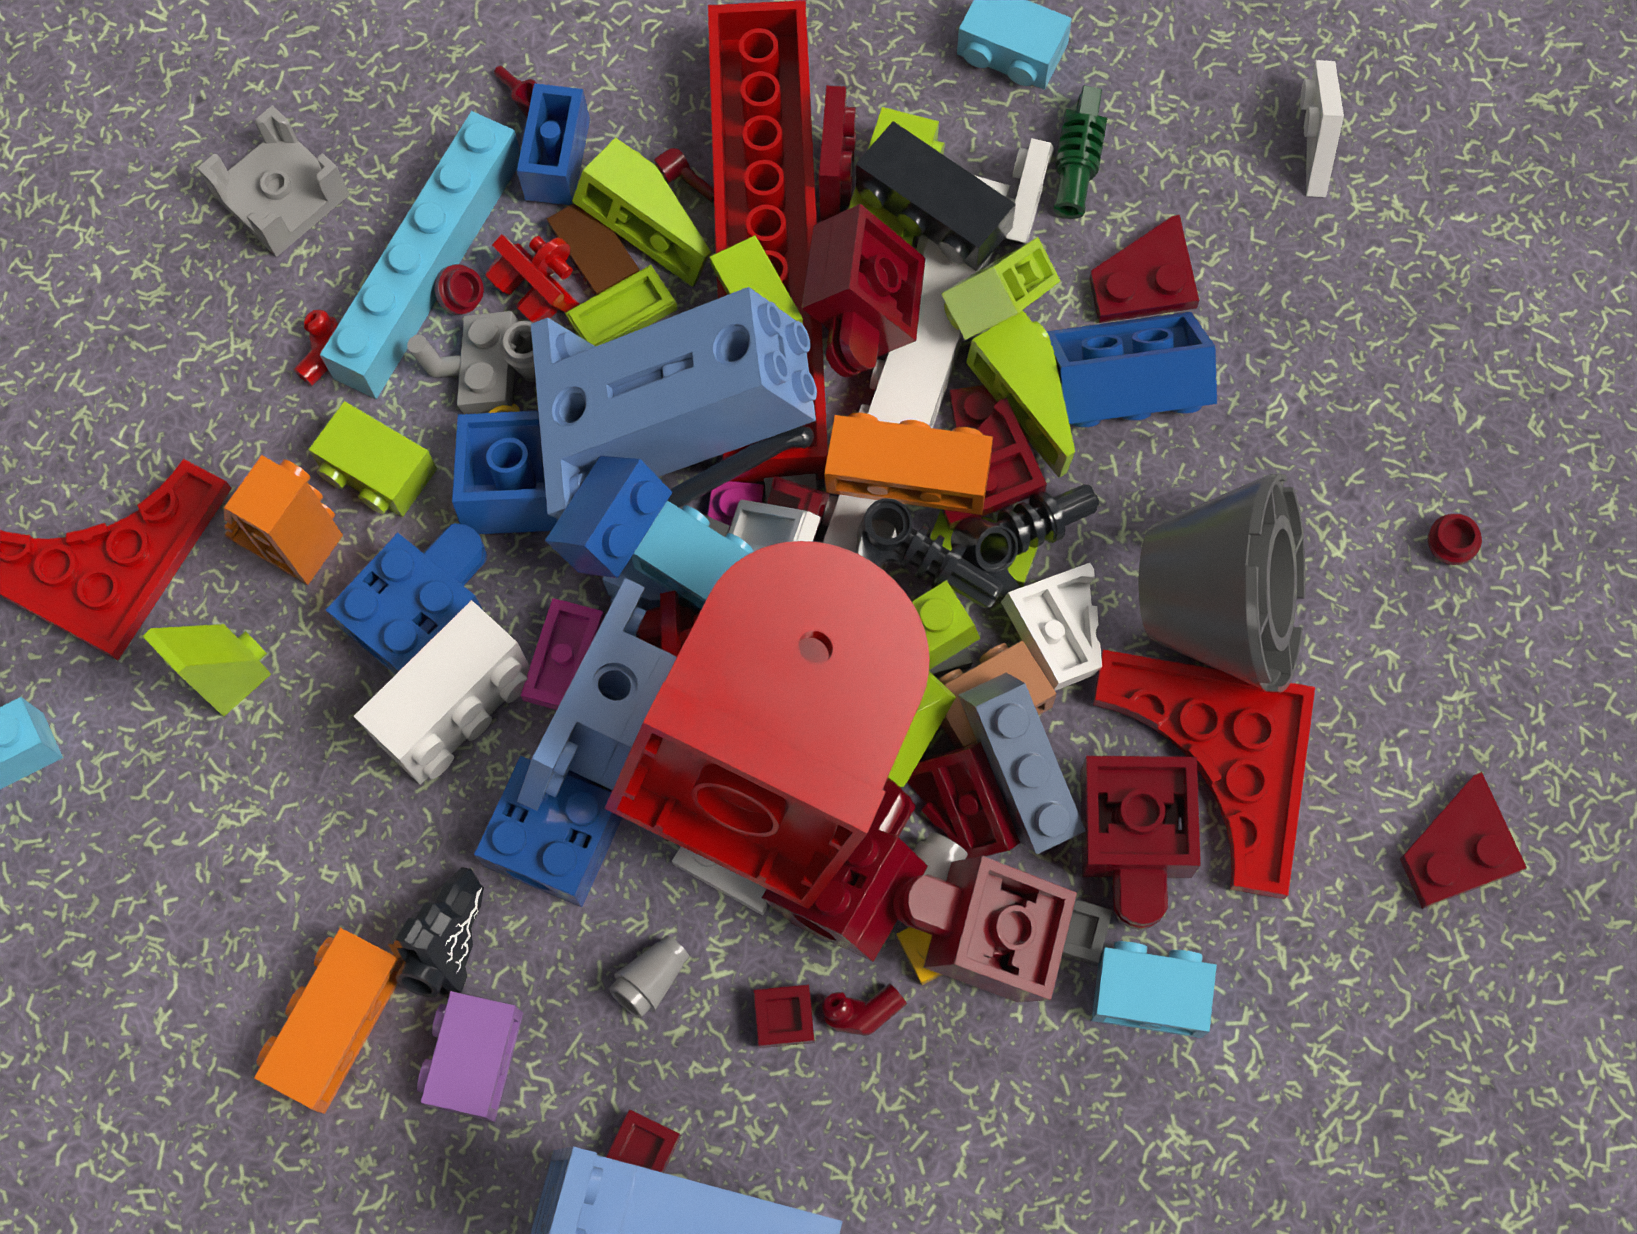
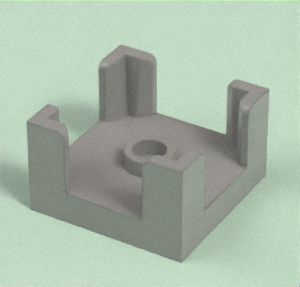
M272 105L255 120V124L264 141L228 171L217 154H213L197 169L212 195L277 257L350 194L338 167L323 153L317 159L298 141L289 121Z

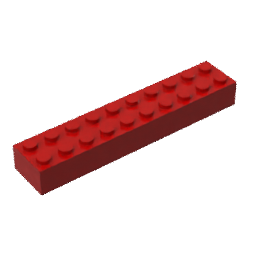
M806 0L708 5L716 254L756 235L803 318V326L810 339V350L807 352L809 373L812 375L817 389V397L813 400L816 421L803 425L809 427L814 433L815 437L808 448L785 450L730 481L759 483L764 482V478H773L774 476L783 477L818 473L819 480L825 479L828 443L822 324L802 309L813 227L817 224ZM717 277V295L719 299L726 296L727 293ZM752 444L724 453L723 460Z

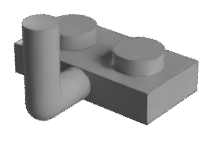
M512 311L464 316L461 355L440 357L424 336L414 335L409 339L407 343L408 350L428 375L434 378L459 376L457 406L464 414L489 412L493 408L502 405L512 406L515 369L504 360L500 351V342L503 334L512 324L518 322Z

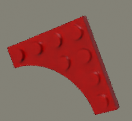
M183 459L157 490L137 504L139 508L137 511L109 526L101 523L83 530L66 533V537L50 539L33 538L31 535L0 530V597L118 661L232 488L227 481Z
M1103 649L1101 654L1102 667L1098 671L1093 706L1114 710L1132 717L1170 740L1187 757H1197V769L1210 787L1220 807L1227 829L1231 853L1230 890L1285 899L1289 895L1315 687L1290 683L1283 692H1268L1217 669Z

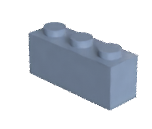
M1006 672L959 694L958 697L977 743L981 742L1019 841L1035 854H1039L1085 832L1086 830L1026 683Z

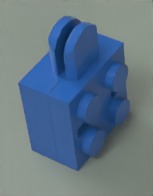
M454 523L448 526L424 553L397 532L328 606L326 612L344 633L396 675L471 600L482 609L477 597L464 586L485 564L487 560L485 546L478 533L465 524Z
M520 755L474 855L485 868L583 907L622 817L604 809L611 792L600 788V784L571 770L568 771L557 796L553 797L546 793L537 811L517 802L531 759ZM590 837H592L591 840H590V843H589V845H588V847H587V849H586V846H587V844H588V841H589Z

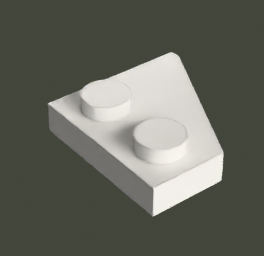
M1315 60L1312 79H1304L1300 98V107L1306 110L1304 121V136L1307 137L1306 196L1326 197L1344 114L1335 61Z

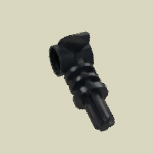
M1086 484L1055 497H1052L1045 491H1040L1031 495L1028 504L1021 502L1015 505L1013 511L1010 509L1001 511L995 523L979 517L965 518L953 530L951 548L953 549L958 543L966 547L961 558L1001 581L1003 587L999 597L1004 599L1008 592L1021 588L1008 571L1016 556L1027 552L1029 546L1032 548L1041 546L1044 540L1054 543L1063 539L1066 525L1097 511V506L1099 505L1098 495L1094 493L1090 485ZM986 536H988L987 546L982 553H980L982 541Z
M880 499L869 506L857 529L855 553L873 562L878 567H881V564L891 561L904 569L910 563L917 567L915 576L919 579L924 573L933 577L931 589L947 580L954 591L984 609H989L995 603L1002 591L1003 584L993 576L961 558L966 547L958 543L950 551L942 546L945 539L943 536L939 535L935 541L926 536L929 528L925 525L919 531L912 528V517L909 510L904 504L895 499ZM875 520L890 522L894 526L897 536L890 539L878 536L874 532L871 522Z

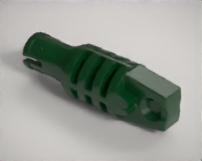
M1083 85L1076 110L1066 109L1064 112L1055 161V168L1060 176L1057 199L1053 211L1063 218L1078 219L1084 216L1089 181L1099 172L1108 120L1107 117L1098 116L1102 89Z

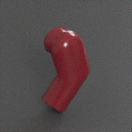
M889 983L869 1001L846 997L843 992L831 993L824 999L822 1011L826 1023L836 1031L867 1036L874 1033L905 1007L907 1003L898 990Z

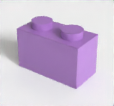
M450 991L447 1005L441 1003L435 1014L432 1035L438 1037L433 1058H426L419 1073L417 1091L423 1093L421 1103L431 1108L495 1122L523 1012L515 1005Z

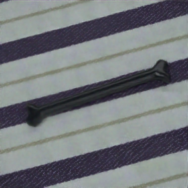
M800 426L760 440L671 488L672 494L667 501L681 508L785 450L808 448L813 442L814 433L809 427Z

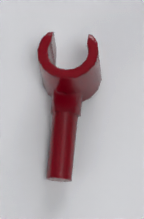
M503 66L496 67L494 75L510 88L512 99L527 118L534 83H536L535 80L521 81L515 78Z
M670 148L654 159L656 167L667 184L681 176L686 184L688 183L710 202L714 201V188L695 174L682 151L677 148Z

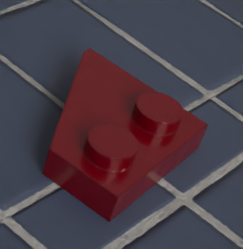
M1180 215L1171 216L1090 272L1089 280L1099 323L1196 309L1200 301Z
M1482 772L1473 775L1466 782L1464 787L1400 858L1422 909L1527 869Z

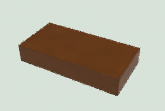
M573 203L546 218L548 227L554 236L562 238L570 246L569 258L595 296L640 271L615 232Z

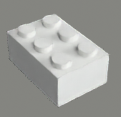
M471 600L354 717L373 740L421 785L428 777L431 779L437 778L450 766L454 759L452 753L466 739L469 741L475 740L488 728L492 721L490 715L504 701L511 703L521 695L530 666L518 642Z

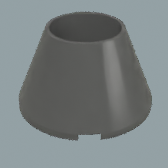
M1269 474L1151 525L1146 532L1142 544L1139 562L1138 591L1140 613L1149 639L1268 692H1283L1289 686L1298 662L1303 633L1302 627H1293L1296 600L1305 599L1306 590L1303 526L1294 487H1283L1280 482L1287 481L1285 474Z

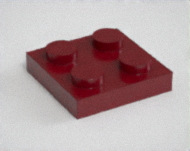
M826 85L819 168L821 222L841 213L842 206H849L852 199L853 176L851 175L856 150V107L847 106L846 86Z

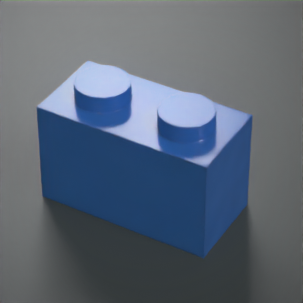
M534 83L517 166V174L525 200L563 205L573 204L572 200L578 185L590 123L583 89Z
M600 456L545 541L578 573L618 578L672 494V491L641 459Z

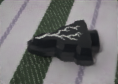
M461 867L452 877L444 882L435 891L431 900L425 902L419 911L413 913L412 917L408 918L403 926L395 931L388 943L394 956L401 963L396 980L403 988L412 993L432 998L439 994L449 998L450 991L461 993L467 979L465 966L473 947L471 928L481 907L484 887L480 884L478 877L471 868Z

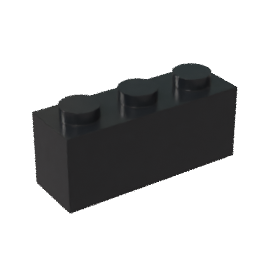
M894 121L891 122L856 163V189L862 199L872 207L878 209L883 207L898 217L901 225L913 235H924L936 243L941 252L954 263H965L977 271L1013 228L1016 203Z

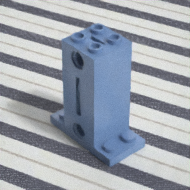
M750 287L599 346L592 345L548 317L531 324L548 515L557 519L561 517L600 456L641 459L659 477L816 421L813 400L817 397V389L808 367L807 352L810 350L808 333L801 322L794 320L780 310L773 302H769Z
M626 578L624 579L532 757L517 802L537 811L546 793L553 797L557 796L569 770L613 790L640 727L677 658L662 649L636 638V633L646 613L645 610L637 607L645 587Z
M573 1146L553 1150L530 1234H840L843 1221L598 1156L596 1152Z

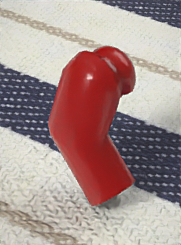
M320 309L313 310L304 319V329L310 332L311 351L293 369L311 387L328 370L320 353L339 325L334 317H329L326 311Z

